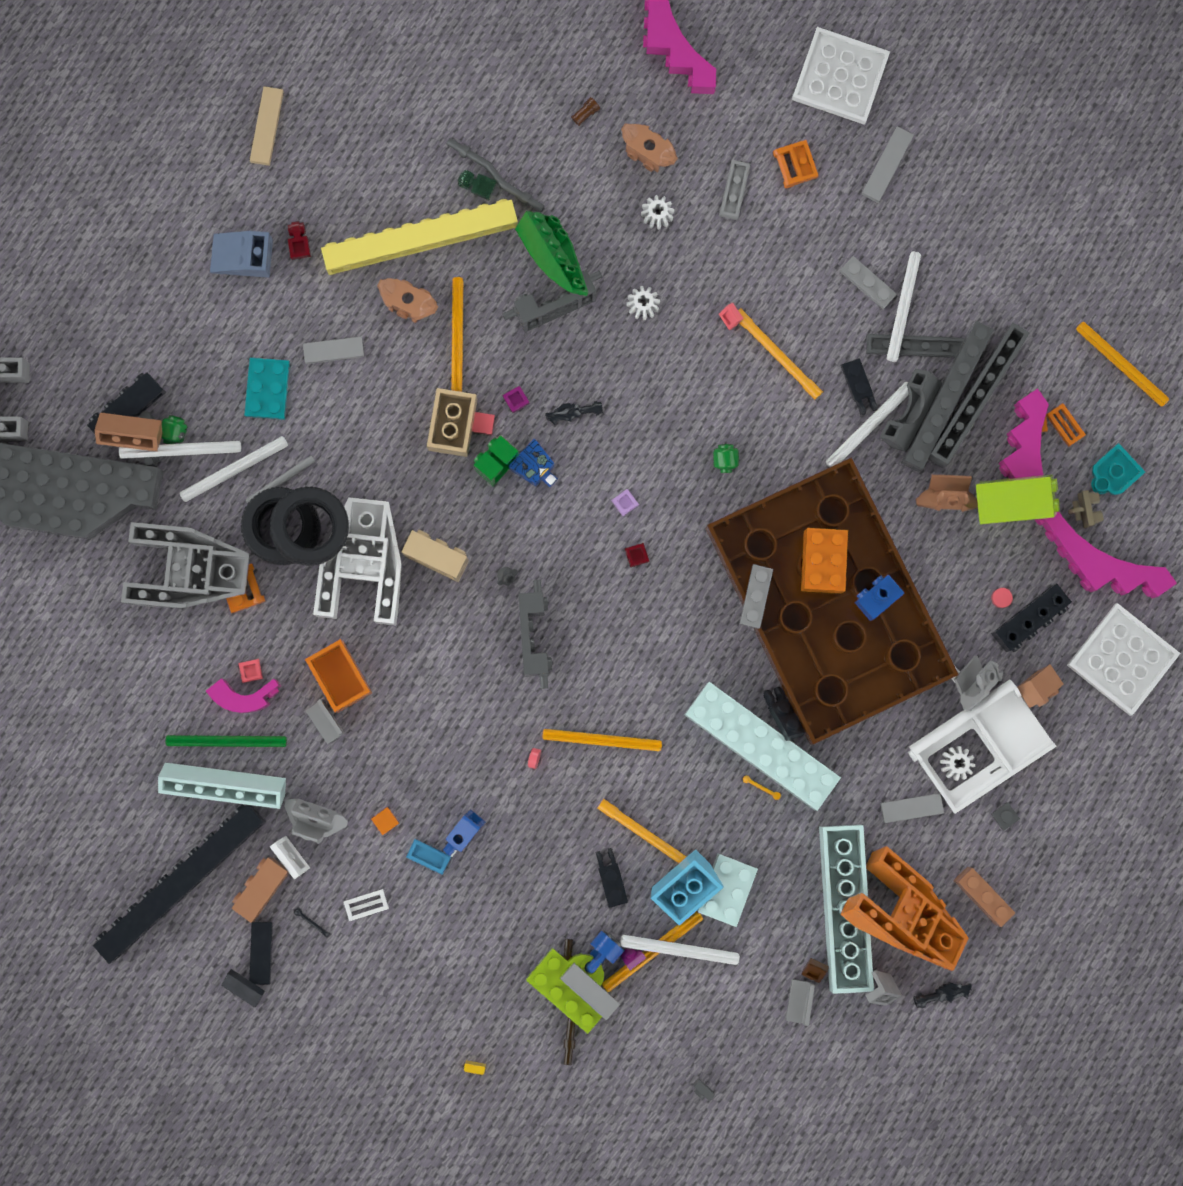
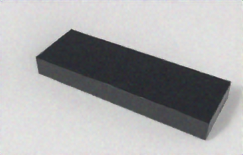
M254 921L251 923L249 981L257 985L271 984L273 922Z

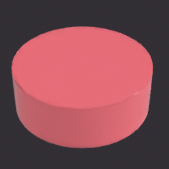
M999 588L992 593L991 600L996 607L1005 608L1012 603L1013 596L1008 589Z
M533 748L531 750L528 760L529 768H537L541 755L540 749Z

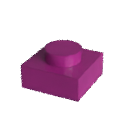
M520 386L502 395L512 413L530 404Z
M626 948L620 956L630 971L646 959L641 950Z

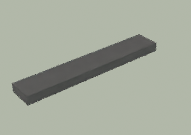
M867 334L866 354L887 355L892 335ZM903 335L899 355L955 358L965 338ZM983 351V353H982L980 359H983V358H984V351Z

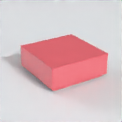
M734 303L727 305L719 313V316L729 330L736 327L744 319Z
M475 412L472 432L492 435L495 415Z
M259 659L239 663L242 683L263 679Z

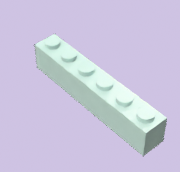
M165 763L158 776V793L277 809H280L285 797L286 778L173 763Z

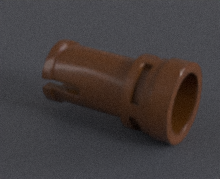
M590 97L583 104V107L572 115L571 118L580 126L590 115L598 112L600 107Z

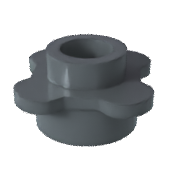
M503 567L497 574V584L500 586L503 584L510 586L515 581L518 571L516 569L511 570L509 567Z

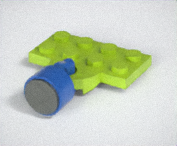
M601 930L590 943L594 947L590 954L580 953L567 961L555 949L551 948L526 978L529 984L587 1034L602 1016L566 985L560 977L574 962L598 985H602L604 971L601 964L605 959L614 964L625 951L624 947L605 930Z

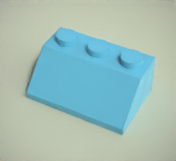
M695 849L652 887L651 899L680 926L723 889L724 886L711 864Z

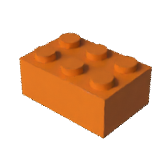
M807 528L804 531L801 591L839 594L845 592L848 530Z
M340 639L305 659L335 713H339L372 694L369 685L343 640Z

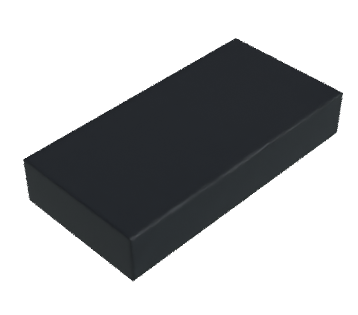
M232 969L227 973L221 985L253 1007L258 1005L265 993L263 989Z

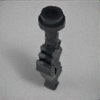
M594 401L592 405L583 407L575 403H563L554 412L545 413V416L554 426L560 420L572 422L574 418H580L581 414L594 413L598 416L603 413L602 402Z
M948 982L946 984L943 983V986H939V989H935L934 993L927 995L917 993L916 996H913L915 1006L923 1009L926 1008L927 1003L937 1000L941 1003L946 1000L952 1003L954 999L960 996L968 999L970 990L972 991V984L962 985Z

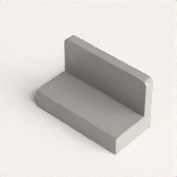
M319 699L315 705L306 710V713L327 744L345 734L324 700Z
M876 970L872 972L878 988L865 995L869 1003L886 1006L902 996L891 974Z
M791 979L786 1021L809 1026L815 988L812 982Z

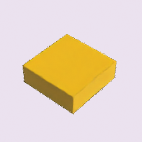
M466 1060L464 1071L483 1075L486 1064Z

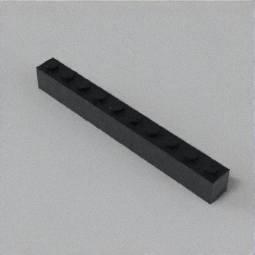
M240 805L234 811L235 816L230 820L226 818L219 825L220 829L215 834L211 832L203 839L205 843L200 848L196 846L188 853L190 857L186 861H179L173 867L174 872L169 876L165 874L157 882L159 885L154 890L150 888L142 895L144 899L139 904L136 902L126 910L128 914L125 917H118L111 924L113 928L108 932L103 931L96 937L97 942L93 947L108 964L115 962L266 823L252 805Z

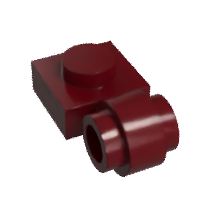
M291 222L288 225V232L290 237L294 236V238L288 239L290 258L295 260L311 257L309 239L307 236H302L306 234L304 222Z

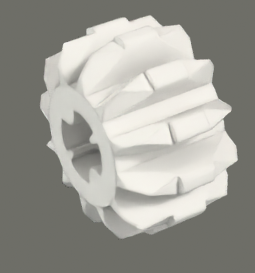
M656 195L654 201L648 198V204L642 205L643 211L641 216L645 217L643 222L645 224L650 222V228L657 224V229L659 230L661 229V224L667 227L668 221L673 220L672 214H674V209L670 208L672 205L671 201L665 203V196L658 200ZM656 209L659 210L660 215H656Z
M640 286V292L637 289H633V295H628L629 302L626 304L627 307L631 308L629 313L634 314L636 312V319L643 315V320H646L647 314L651 318L654 317L653 311L658 312L659 307L657 305L660 304V299H655L657 292L650 294L651 288L648 287L647 291H644L643 286ZM644 300L646 306H642V303H640V301Z
M957 746L956 750L950 747L949 754L946 752L942 754L947 760H940L941 764H946V767L941 768V771H948L946 774L947 778L953 776V779L958 781L959 777L963 780L967 779L966 773L972 775L973 772L969 767H975L974 763H970L974 756H967L969 753L968 749L962 751L961 746ZM961 760L959 762L962 764L961 767H955L954 761Z

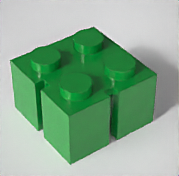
M501 435L498 438L494 437L487 445L489 447L484 454L482 452L479 453L474 459L475 471L492 487L509 470V465L519 455V451Z

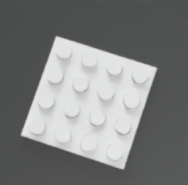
M817 27L792 100L865 125L890 51Z
M1116 603L1067 666L1128 715L1132 716L1181 653Z

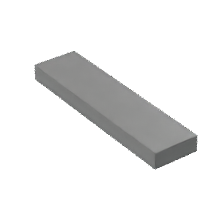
M898 126L896 127L861 195L879 203L914 136L913 134Z

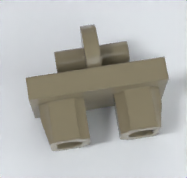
M1088 490L1078 493V501L1072 502L1074 509L1068 510V514H1075L1076 521L1082 520L1084 528H1090L1104 520L1102 511L1093 512L1091 506L1100 503L1099 493H1089Z

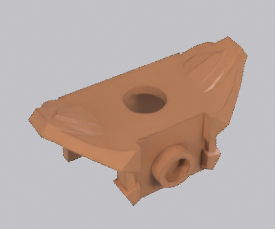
M625 123L622 127V136L626 143L628 157L634 161L638 159L644 163L643 166L651 172L654 170L658 173L660 166L674 165L678 158L673 144L668 139L664 140L658 133L649 130V126ZM647 140L655 145L653 150L645 149L644 143Z
M380 279L377 285L385 305L389 307V310L391 312L397 311L396 314L404 319L410 317L414 323L417 320L434 314L438 308L436 300L432 298L430 292L423 288L417 289L406 280ZM406 293H411L414 297L413 301L409 304L402 301V297Z
M932 475L928 490L922 492L916 498L917 506L938 511L940 509H954L964 512L978 509L976 497L968 491L972 479L971 476Z

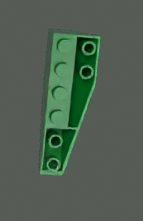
M526 211L515 230L530 256L539 268L556 284L570 293L587 296L588 290L573 244L568 237V233L560 224V220L553 215L548 216L539 212Z

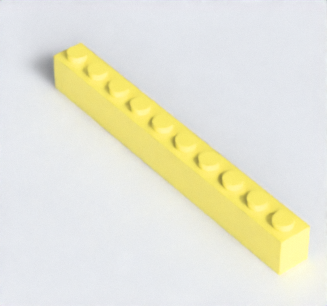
M501 199L496 204H482L472 210L462 209L456 214H443L437 219L426 218L417 224L406 223L401 228H387L381 233H367L357 239L354 237L347 238L344 242L338 244L331 242L322 247L321 250L326 270L329 275L510 230L516 228L518 221L512 200Z

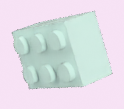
M717 853L712 868L724 888L700 907L697 912L737 927L758 869Z

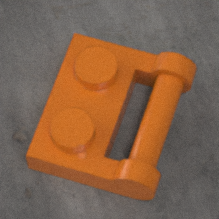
M807 140L773 151L774 158H777L784 178L783 184L785 189L818 178L819 175ZM788 153L796 173V177L793 178L790 175L784 157Z
M253 564L248 566L247 579L254 598L249 600L246 592L243 595L226 598L232 614L266 602L257 584L253 572L255 570Z

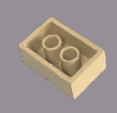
M437 388L427 442L429 451L468 457L477 405L476 394Z
M421 530L417 532L411 531L402 550V554L406 558L457 582L460 581L469 562L465 551L454 547L452 550L448 548L449 546L446 542L438 538L434 541L429 537V534Z

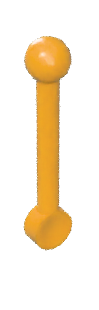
M747 775L743 777L744 783H750L754 785L755 787L772 795L775 800H779L781 798V794L779 792H773L767 789L766 787L751 780V778Z

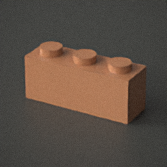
M106 413L99 414L95 427L96 444L158 452L162 437L161 420Z
M272 857L261 860L257 866L259 871L255 876L251 875L244 884L246 889L243 893L239 892L232 901L234 905L231 909L251 923L257 919L289 874L287 869Z
M967 867L953 880L996 926L1002 927L1015 914L1009 905L973 868Z

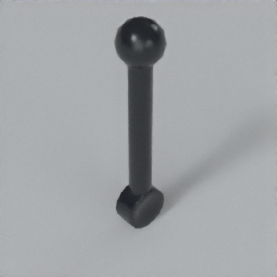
M300 908L294 910L296 916L303 918L325 937L329 936L330 933L304 915Z

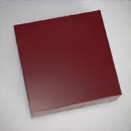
M644 543L625 548L630 568L650 562Z

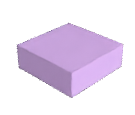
M628 489L611 500L622 516H625L639 506Z

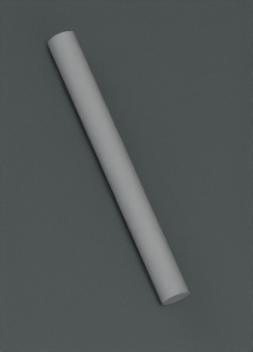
M312 455L245 499L247 503L250 502L251 498L253 499L255 495H258L263 490L281 486L316 461Z

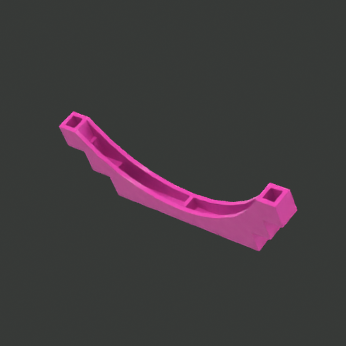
M645 0L644 11H648V17H644V29H647V35L643 36V48H647L646 54L666 55L665 67H669V74L688 75V87H691V93L714 94L716 88V68L701 57L682 35L672 15L669 0Z
M1037 388L1014 405L1016 415L1025 421L1006 434L1010 446L1017 449V451L999 462L1000 472L1003 476H1008L1009 479L1043 475L1040 455L1041 432L1049 404ZM1056 512L1057 514L1053 518L1035 519L1037 524L1043 525L1047 538L1051 542L1054 541L1058 546L1057 552L1062 558H1066L1070 563L1068 567L1071 572L1080 577L1081 586L1086 591L1089 590L1090 593L1111 581V588L1115 593H1120L1121 596L1142 584L1143 593L1153 599L1177 584L1166 567L1136 565L1116 559L1096 549L1074 531L1060 512Z

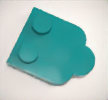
M1117 443L1092 466L1091 471L1094 478L1092 479L1091 487L1095 493L1105 494L1108 492L1111 495H1119L1138 480L1145 471Z

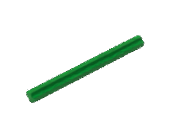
M167 735L165 743L166 746L286 747L287 738L285 736Z

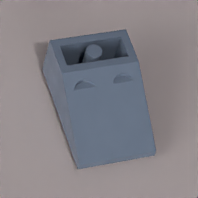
M242 231L214 234L210 273L270 278L273 239L270 233Z

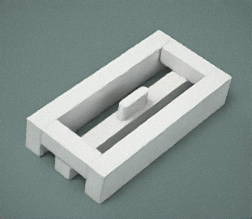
M287 836L270 846L293 879H296L310 869Z
M383 889L344 901L349 921L389 909ZM380 895L381 897L380 899L352 908L349 905L373 896ZM383 903L382 907L352 915L353 911Z

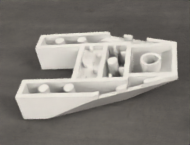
M348 497L344 506L349 520L348 536L340 552L331 560L319 566L313 615L337 619L342 578L379 582L374 622L396 626L402 563L389 502Z

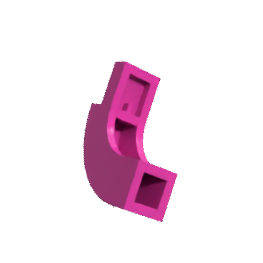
M221 678L208 688L206 692L216 704L226 710L238 713H253L270 705L266 698H272L278 694V688L281 687V684L276 679H273L254 694L244 696L236 693L229 683Z

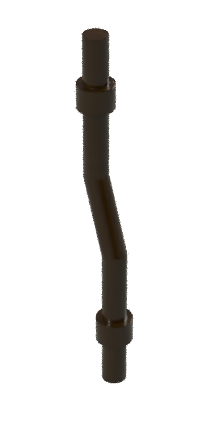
M565 939L564 955L562 956L567 961L573 957V939ZM569 1017L566 1039L563 1042V1048H565L564 1065H572L573 1049H575L576 1044L574 1039L575 1023Z

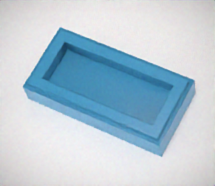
M414 839L406 858L443 875L451 856Z

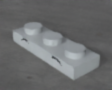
M854 256L839 271L883 310L897 295Z
M753 564L740 625L760 629L773 569Z

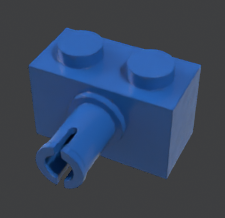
M882 575L872 582L874 586L869 591L865 588L857 595L859 599L854 603L870 621L875 619L904 594L890 575L884 578Z

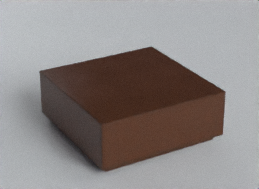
M810 958L804 966L801 975L820 983L828 972L829 966Z

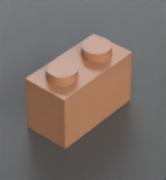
M1051 664L1036 671L1017 688L1029 708L1035 705L1040 707L1046 704L1050 698L1059 693L1058 689L1064 684Z

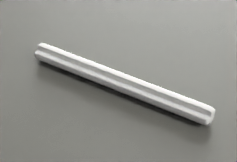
M913 251L909 256L887 354L888 361L896 362L899 357L921 258L919 252Z
M905 382L826 460L829 468L842 462L909 395L908 382Z
M281 436L181 491L180 496L182 500L187 502L288 446L286 439Z
M240 441L159 445L158 452L119 447L120 458L241 452Z
M622 935L620 940L621 946L626 948L737 965L740 958L739 954L735 952Z

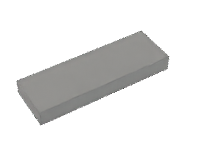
M737 160L731 161L719 216L738 220L750 163Z
M362 336L303 344L305 364L365 357Z
M941 793L880 803L884 823L944 813Z
M574 962L560 977L566 985L605 1020L620 1005Z

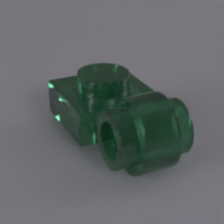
M468 170L461 172L457 180L458 186L466 190L472 187V194L489 201L497 181L482 174H478L477 178L474 179L475 175Z

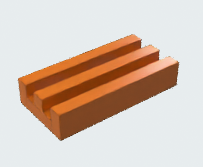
M1063 403L1046 414L1068 447L1086 435ZM1059 410L1063 412L1065 417L1068 419L1070 424L1078 433L1077 437L1072 432L1066 421L1062 418V416L1058 412ZM1053 414H1055V416L1057 417V419L1060 421V423L1062 424V426L1065 428V430L1067 431V433L1070 435V437H1071L1073 440H1070V438H1069L1068 435L1065 433V431H1064L1063 428L1060 426V424L1057 422V420L1055 419V417L1053 416Z

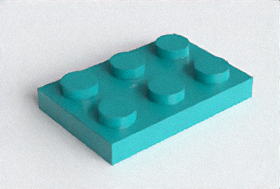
M249 359L245 417L285 420L290 368L289 360Z

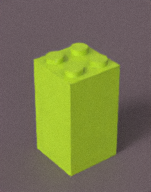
M1053 474L977 483L976 492L980 524L1055 517L1056 512L1060 510L1059 498L1055 499V492L1058 490L1057 478L1053 479Z

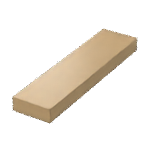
M263 87L250 156L251 163L270 166L283 99V89Z

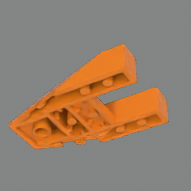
M885 846L872 852L866 864V869L900 897L891 916L864 893L848 898L840 915L856 928L902 951L953 971L969 939L955 917L949 915L945 909L946 904L942 899L939 900L933 892L934 887L889 847Z

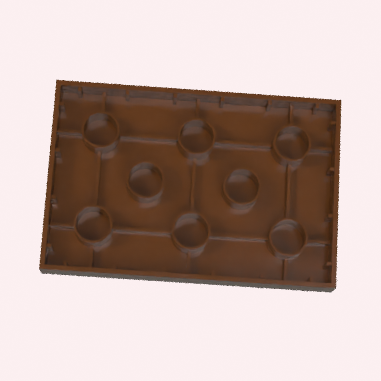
M852 457L706 526L705 529L742 606H744L753 564L773 569L760 629L754 628V631L791 707L806 731L805 736L810 745H814L959 675ZM807 528L848 530L846 589L842 594L801 591L804 531ZM882 575L884 578L890 575L904 594L875 619L870 621L854 603L859 599L857 595L865 588L869 591L874 586L872 582Z

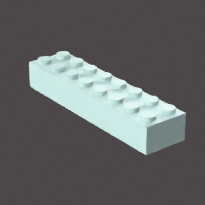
M710 682L705 685L684 714L813 810L818 811L841 778L790 740L786 741L782 734Z
M863 825L819 826L827 963L829 966V991L833 994L871 992L874 990L871 936L853 926L840 915L848 898L860 893H864L868 897Z

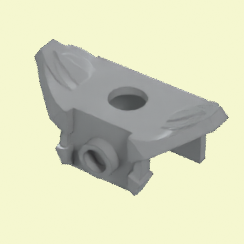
M974 656L960 671L959 675L954 678L961 695V704L964 710L972 711L981 700L990 694L989 691L997 682L1002 681L1004 671L998 670L999 665L996 662L989 661L982 668L978 656Z
M287 799L284 804L293 825L292 835L300 836L305 840L315 841L317 844L321 843L324 837H328L345 828L348 820L342 814L337 813V811L301 799Z

